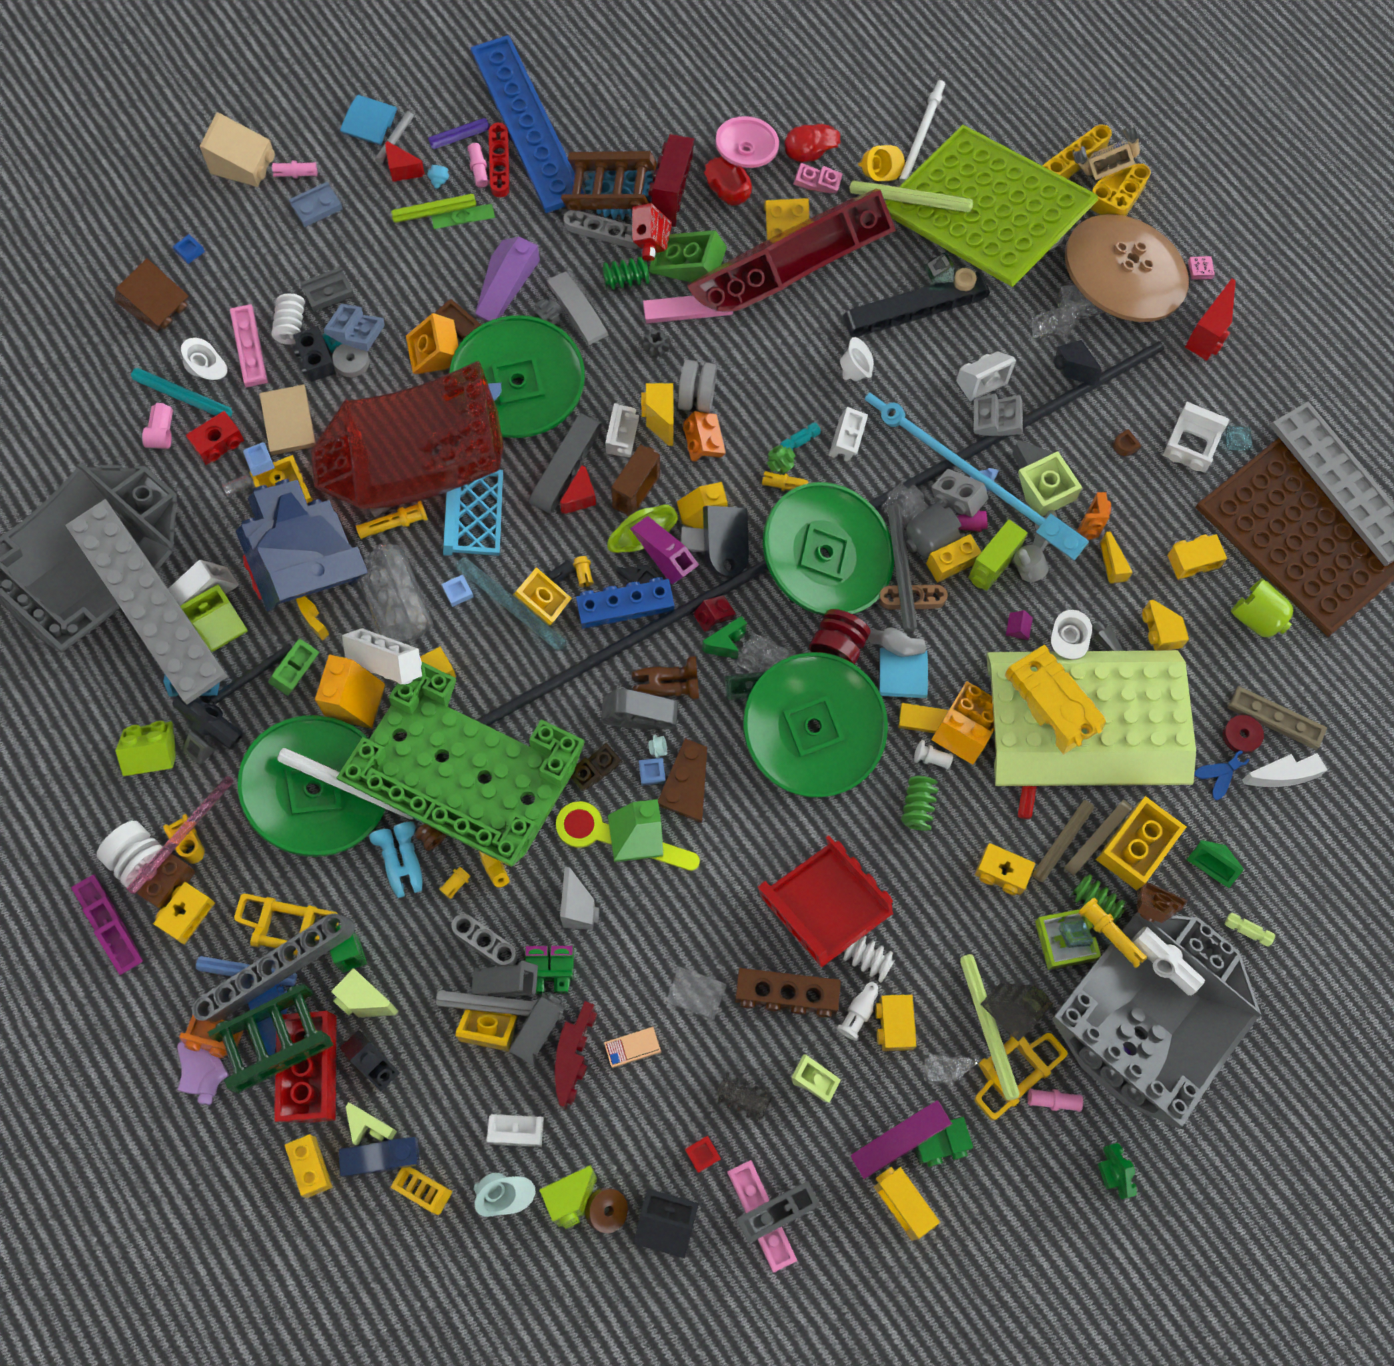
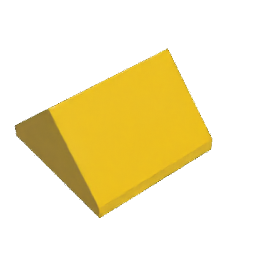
M537 567L513 594L516 599L548 626L555 621L572 599Z
M465 1009L455 1036L460 1042L510 1052L518 1015Z

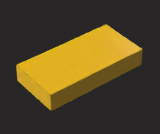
M901 703L898 728L935 733L949 710Z

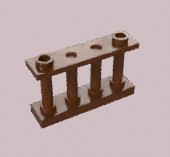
M651 151L569 152L568 161L576 172L572 194L561 195V199L567 209L572 211H579L580 209L632 210L633 206L648 204L642 191L645 172L656 170V161ZM586 171H596L592 194H581L583 176ZM616 171L613 194H601L604 172ZM626 171H637L633 194H621Z

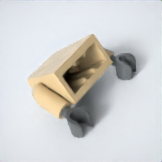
M1134 124V127L1128 131L1126 128L1123 130L1128 143L1124 141L1115 143L1094 152L1089 159L1084 146L1081 147L1080 151L1072 150L1075 163H1079L1086 175L1094 174L1095 180L1134 165L1133 158L1138 156L1140 152L1138 140L1140 134L1136 125Z

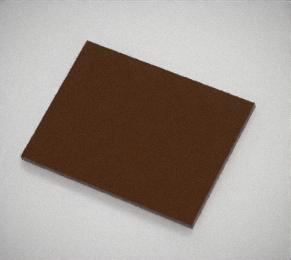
M1280 438L1272 442L1195 507L1327 637H1330L1394 581V561L1387 566L1383 565Z

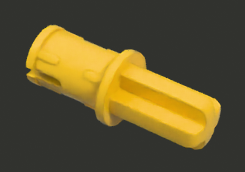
M768 471L764 472L765 477L762 480L763 486L781 488L782 491H785V489L792 490L798 486L808 484L807 480L790 477L787 473L781 475Z

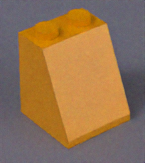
M329 655L315 701L326 717L372 729L385 683L353 659Z

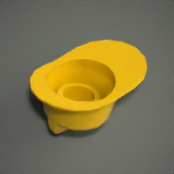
M881 145L868 150L863 155L862 162L858 163V166L862 167L863 173L867 177L875 181H891L901 175L905 160L902 151L898 147Z

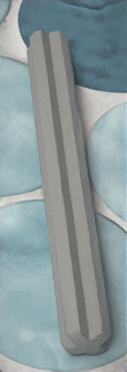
M438 991L436 996L437 1006L528 1016L536 1003L535 1001ZM561 1012V1015L558 1018V1020L562 1019L563 1012Z

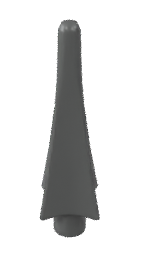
M1098 621L1092 626L1097 632V635L1093 638L1108 651H1123L1111 625L1105 628Z

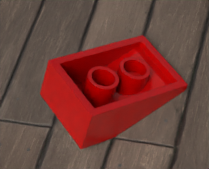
M1233 278L1197 323L1185 348L1208 361L1212 354L1216 356L1224 345L1223 343L1230 335V332L1227 330L1232 323L1236 283V280Z

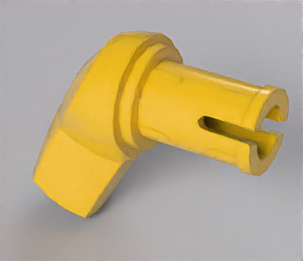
M479 851L482 864L493 884L499 888L507 885L510 880L503 863Z

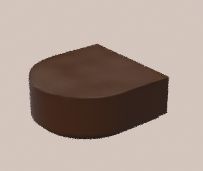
M1129 429L1117 435L1113 443L1115 452L1121 456H1129L1142 447Z

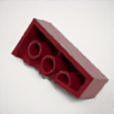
M669 134L667 142H663V156L659 155L658 169L654 171V183H650L649 196H652V204L672 222L671 226L676 227L677 212L680 211L682 194L685 191L686 179L688 178L693 158L694 138Z

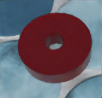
M1238 715L1225 725L1223 739L1227 747L1236 753L1243 751L1242 754H1249L1262 744L1264 731L1260 723L1253 717ZM1240 732H1244L1247 737H1242Z

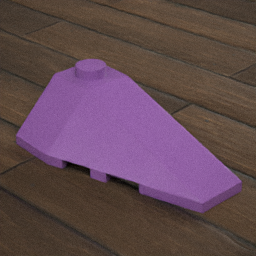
M521 237L502 240L491 256L475 313L476 317L489 322L502 316L539 263L538 245Z

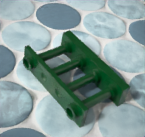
M304 984L294 985L287 989L286 993L232 1020L222 1021L214 1029L208 1031L209 1037L218 1042L223 1041L233 1068L232 1075L224 1079L227 1089L238 1094L333 1046L329 1035L322 1030L316 1031L305 1003V999L314 995L309 987ZM293 1005L296 1007L306 1034L304 1039L297 1043H292L281 1011ZM269 1017L273 1021L282 1046L280 1051L273 1055H268L257 1023ZM245 1029L249 1033L258 1058L256 1063L249 1067L243 1066L233 1035Z

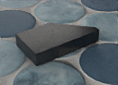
M637 565V567L623 568L622 566L616 569V572L630 583L640 582V584L649 583L650 579L662 577L647 565Z

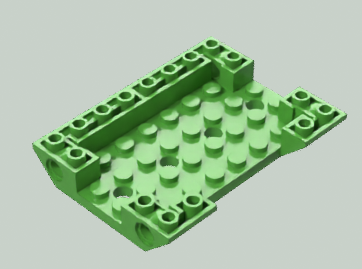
M422 662V676L413 679V682L409 684L397 683L389 696L391 706L369 740L362 737L336 778L512 867L527 853L575 770L585 741L541 719L529 739V747L449 708L448 704L456 678ZM404 732L407 734L405 740L401 742L394 740V736L397 733ZM440 753H447L449 755V759L446 762L440 763L436 761V757ZM482 774L492 776L491 781L486 784L480 783L478 779ZM525 795H532L535 801L531 805H525L521 802V799Z

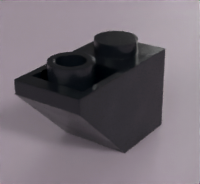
M360 1030L354 1033L340 1047L347 1058L380 1091L386 1088L400 1074Z

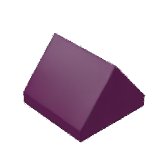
M1025 610L1010 613L1005 635L1029 640L1033 618Z

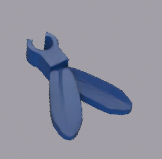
M1243 751L1237 752L1227 764L1205 765L1194 772V776L1200 779L1218 777L1212 790L1214 800H1219L1225 795L1233 772L1239 767H1244L1250 759H1246L1243 763L1238 760L1237 756H1240Z

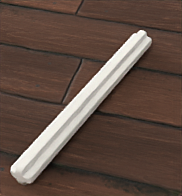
M283 748L278 755V761L410 820L413 819V817L337 780L336 777L340 772L286 748Z

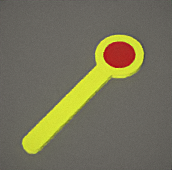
M582 801L572 802L559 812L556 819V829L560 839L567 845L582 848L593 844L596 840L612 845L609 824L602 822L601 814L593 805ZM663 843V857L652 858L688 871L696 870L700 864L699 856L696 853Z

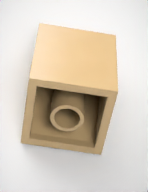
M216 113L200 144V149L210 174L256 187L259 186L261 179L265 178L266 169L274 159V150L269 139L220 113Z

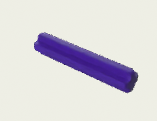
M482 118L430 136L428 141L431 148L436 149L488 131L489 124L486 118Z

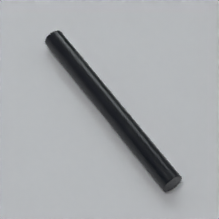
M289 643L219 690L217 695H212L209 699L214 705L218 704L284 659L292 649V645Z

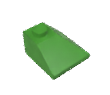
M658 799L632 802L608 815L614 862L663 857L662 827Z

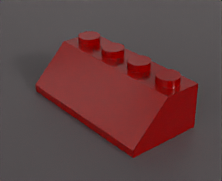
M329 1011L309 1012L316 1031L322 1030L329 1035L333 1046L275 1075L274 1122L313 1123L336 1121L337 1016ZM298 1013L282 1014L292 1043L303 1040L306 1034ZM276 1032V1053H277V1052L280 1051V1048H281L282 1046H281L280 1040H279L278 1035H277V1032Z

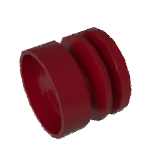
M830 609L826 611L820 623V630L816 631L812 638L809 650L811 653L835 655L855 665L861 653L859 649L864 648L871 630L857 616L843 610Z

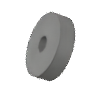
M345 344L339 345L332 357L335 369L345 377H356L363 374L370 363L367 351Z

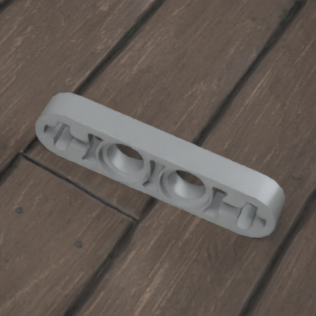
M569 210L564 215V226L569 232L632 249L640 248L631 239L632 225L581 211ZM592 223H596L600 226L596 230H591L588 228V226ZM611 229H618L620 231V233L615 236L609 234L608 232Z

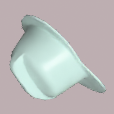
M491 1173L481 1179L479 1183L474 1184V1191L476 1193L475 1209L479 1215L484 1217L520 1212L529 1206L535 1196V1186L531 1180L525 1177H506L501 1173Z

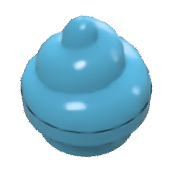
M431 165L427 175L434 188H439L441 184H444L449 179L448 168Z

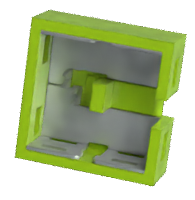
M1081 909L1039 917L1035 921L1048 970L1093 962L1101 957L1096 937L1091 938L1088 942L1086 941L1084 932H1088L1093 926L1085 916L1079 914Z

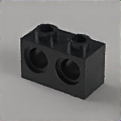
M318 326L293 334L296 343L292 344L296 357L301 356L303 360L299 362L303 375L308 374L310 381L313 382L336 374Z

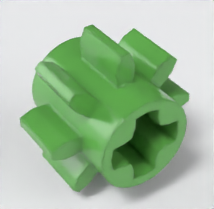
M779 445L768 453L769 461L767 465L772 472L776 470V472L783 474L793 468L795 454L790 447L786 449V447Z

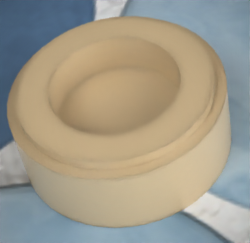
M961 268L955 273L953 283L957 289L969 291L975 286L976 274L971 269Z

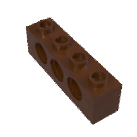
M739 968L735 1003H740V1007L753 1009L755 1005L766 1006L765 1010L779 1012L781 1008L791 1009L793 1014L805 1015L806 1011L816 1012L818 1017L831 1018L832 1014L836 1015L838 1012L841 980ZM759 985H764L768 988L769 994L764 997L759 996L755 992V988ZM784 988H789L794 992V998L790 1000L784 999L780 991ZM815 991L819 995L820 1000L812 1003L807 1000L806 993Z

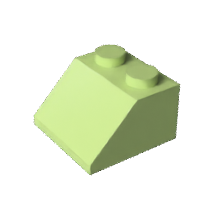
M1058 451L1018 471L1027 504L1042 517L1050 510L1055 511L1077 500L1082 490V486Z
M354 968L331 991L337 997L334 1002L349 1016L352 1013L358 1017L396 1015L398 1012L391 1002Z

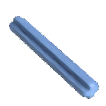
M200 956L197 959L196 969L202 972L234 976L250 964ZM292 974L278 984L294 986L297 974Z

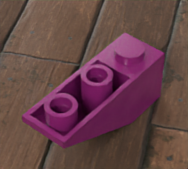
M649 516L630 528L665 577L669 579L671 585L699 566L686 546Z

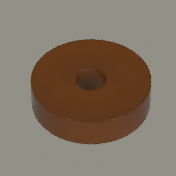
M600 1188L593 1192L585 1206V1217L588 1224L594 1230L602 1233L617 1231L624 1224L628 1213L627 1201L623 1194L611 1188ZM608 1206L609 1211H608V1213L605 1215V1214H604V1210H605V1208Z

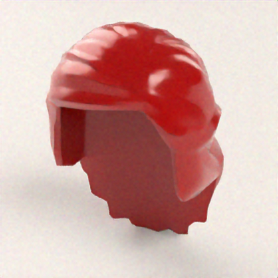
M822 123L801 125L793 128L787 134L785 152L789 158L800 163L815 161L826 150L838 147V144L841 142V134L834 127Z
M721 156L718 159L710 160L705 165L706 171H704L709 187L726 204L736 206L743 204L750 198L752 183L743 167L736 166L724 160Z

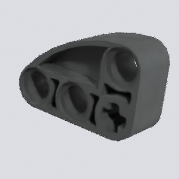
M615 689L603 697L601 722L607 725L634 729H673L677 725L678 702L629 689Z

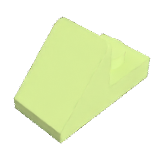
M803 1054L792 1076L794 1085L807 1089L822 1101L828 1103L841 1079L805 1054Z
M348 1102L346 1105L354 1145L358 1146L369 1128H371L369 1134L380 1141H383L385 1137L389 1140L393 1139L397 1132L396 1130Z

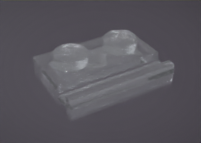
M679 967L666 1003L714 1021L727 984Z

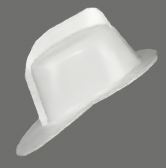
M851 338L848 350L840 359L843 379L848 380L851 378L854 381H859L865 377L871 378L873 369L872 354L861 339Z
M189 338L181 345L183 364L190 374L209 380H218L226 375L227 366L210 343L199 338Z
M1067 610L1058 615L1053 627L1051 645L1059 656L1075 660L1086 654L1092 634L1090 619L1084 613L1077 610Z

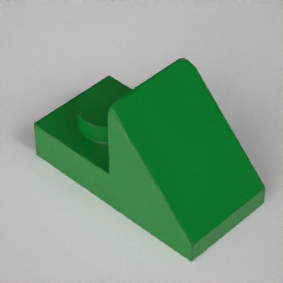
M741 616L703 640L702 650L704 653L737 659L739 651L732 641L737 642L744 637L747 622Z

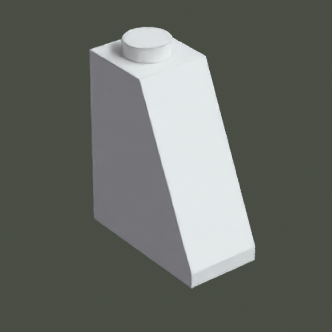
M199 560L168 589L181 606L219 584L225 594L235 589L239 584L228 567Z

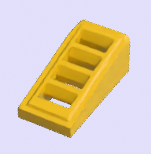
M1111 531L1106 532L1100 541L1108 581L1110 583L1126 582L1132 575V570Z
M412 1167L401 1168L390 1187L437 1215L441 1214L452 1194V1190ZM412 1174L413 1177L409 1182L407 1188H402L406 1180L408 1179L409 1175ZM419 1179L422 1180L415 1194H413L412 1192ZM428 1185H430L431 1188L428 1191L425 1199H421Z

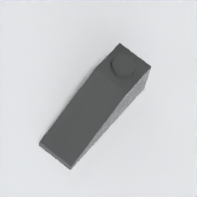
M806 1181L736 1219L749 1244L819 1207L820 1204L809 1182Z

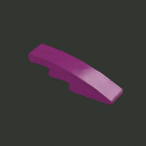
M93 874L72 886L71 889L83 907L84 914L95 930L94 934L119 975L143 962L128 930L97 876Z
M937 1100L850 1156L863 1179H866L952 1125V1122Z

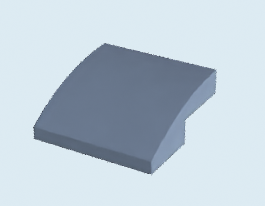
M341 304L325 326L324 333L345 345L368 351L385 326L384 318L363 315L362 307Z

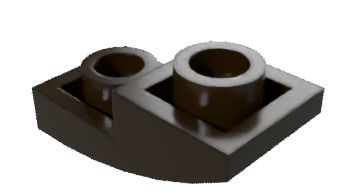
M605 743L589 758L585 757L576 765L571 778L582 791H585L611 773L623 761L609 744Z

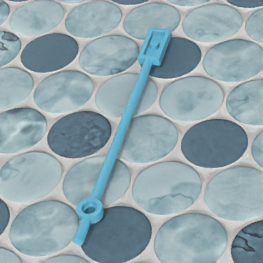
M868 393L865 397L868 403L881 411V417L888 426H902L969 476L984 483L987 489L1040 526L1036 533L1071 559L1075 560L1089 543L1086 538L1051 513L1046 519L910 422L905 418V411L899 404H885L871 393ZM891 411H896L894 416H889Z

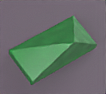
M1201 840L1187 858V861L1227 888L1231 887L1244 870L1228 847L1218 843Z

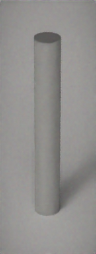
M407 111L388 138V142L396 144L414 117L411 112ZM385 144L375 158L379 164H382L387 157Z

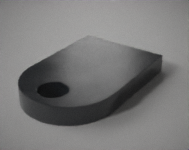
M704 506V554L708 567L713 573L721 577H731L740 574L746 568L749 560L747 508ZM725 559L731 564L730 571L724 568Z

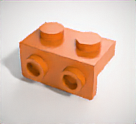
M694 411L683 422V430L686 435L691 461H697L701 456L721 458L726 452L717 414Z
M1106 492L1096 493L1076 531L1087 540L1099 537L1110 518L1111 502L1107 501Z
M192 1015L186 1032H181L179 1036L180 1040L185 1044L184 1047L195 1052H199L200 1049L208 1050L210 1055L218 1058H224L225 1055L228 1056L223 1041L218 1042L208 1035V1031L214 1029L218 1023L225 1020L218 1022L200 1021ZM243 1031L233 1035L236 1046L239 1044Z

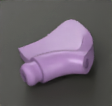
M180 1042L177 1048L182 1067V1076L178 1091L199 1095V1104L210 1105L219 1083L229 1076L228 1070L223 1061L218 1057L210 1055L208 1050L191 1051L184 1047L185 1044L183 1042Z

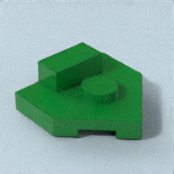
M1114 1143L1103 1147L1107 1161L1097 1164L1106 1189L1117 1187L1121 1200L1136 1196L1137 1187L1135 1183H1131V1179L1135 1175V1166L1131 1160L1123 1158L1121 1154L1124 1153L1121 1145Z

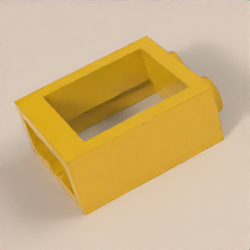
M890 1167L876 1177L878 1183L874 1186V1189L911 1241L920 1239L940 1223L901 1167L895 1171Z

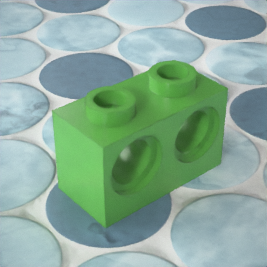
M299 638L275 670L268 683L289 696L316 659L319 651Z

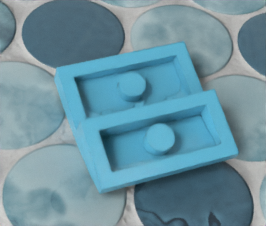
M880 648V695L927 698V650L924 654L900 657L885 648Z

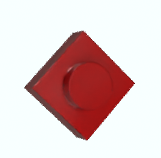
M708 1136L685 1149L697 1173L702 1172L721 1160Z

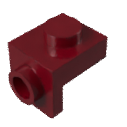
M724 595L704 600L694 612V616L704 632L710 631L714 624L730 620L736 615Z

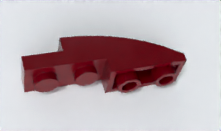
M584 1001L575 1025L565 1021L557 1047L555 1061L556 1093L560 1108L565 1110L568 1104H573L578 1091L574 1089L578 1079H583L587 1070V1065L584 1064L585 1058L577 1053L578 1051L583 1052L588 1039L584 1035L588 1027H593L598 1014L594 1012L595 1005Z

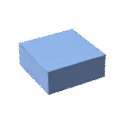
M463 575L442 584V588L452 607L473 598V593Z

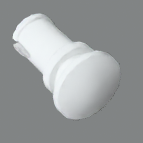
M924 740L920 741L914 755V763L923 760L925 764L929 762L945 769L950 767L953 759V754L933 749L932 745L925 746Z

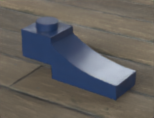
M418 1138L393 1139L375 1144L339 1149L340 1176L345 1177L420 1166Z

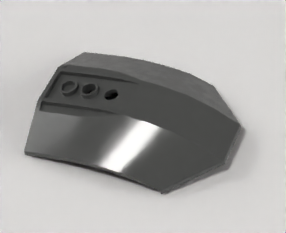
M1137 912L1122 932L1132 940L1142 928L1148 927L1165 944H1171L1180 949L1183 955L1182 959L1205 979L1204 984L1193 995H1187L1170 978H1164L1156 974L1153 969V963L1148 958L1143 963L1140 962V965L1135 968L1120 950L1111 943L1052 1020L1081 1068L1119 1101L1181 1129L1219 1070L1252 1025L1261 1016V1012L1239 950L1215 932L1209 925L1197 917L1175 915L1163 923L1157 921L1150 922L1142 918L1140 913ZM1134 1029H1140L1145 1035V1040L1137 1038ZM1124 1047L1130 1050L1132 1056L1124 1051Z

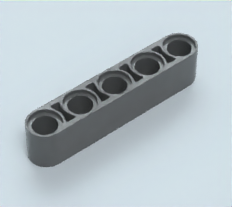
M582 413L578 415L530 497V505L550 514L554 512L601 431L602 422Z

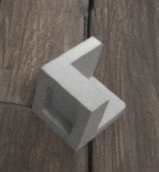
M682 527L680 542L686 546L689 552H704V529Z

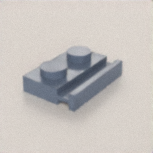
M328 182L289 199L290 205L304 227L343 209L342 204L330 188Z

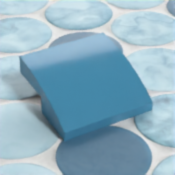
M357 95L345 116L340 131L381 146L387 127L391 128L397 108Z

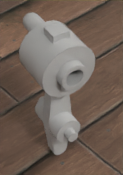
M1054 510L1048 511V513L1045 516V519L1050 515V513L1057 517L1056 512ZM1035 523V528H1036V531H1037L1040 526H1038V525ZM1037 533L1033 545L1023 546L1014 556V562L1020 576L1027 582H1035L1042 579L1049 569L1043 550L1046 545L1051 543Z

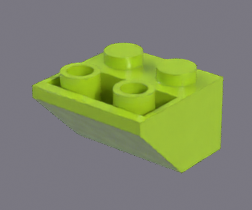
M219 584L180 606L211 652L248 632Z
M155 721L150 725H131L123 729L115 750L123 776L173 768L176 752L172 721Z

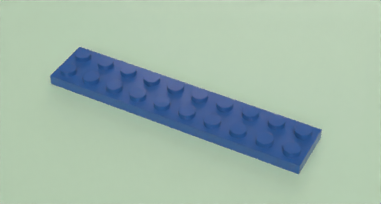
M507 35L470 47L471 54L503 123L507 126L509 136L545 213L566 207L561 199V195L572 194L575 172L568 161L566 153L510 36Z

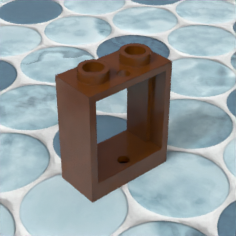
M641 444L638 446L611 487L612 507L627 516L637 512L660 477V454L651 447L646 448Z

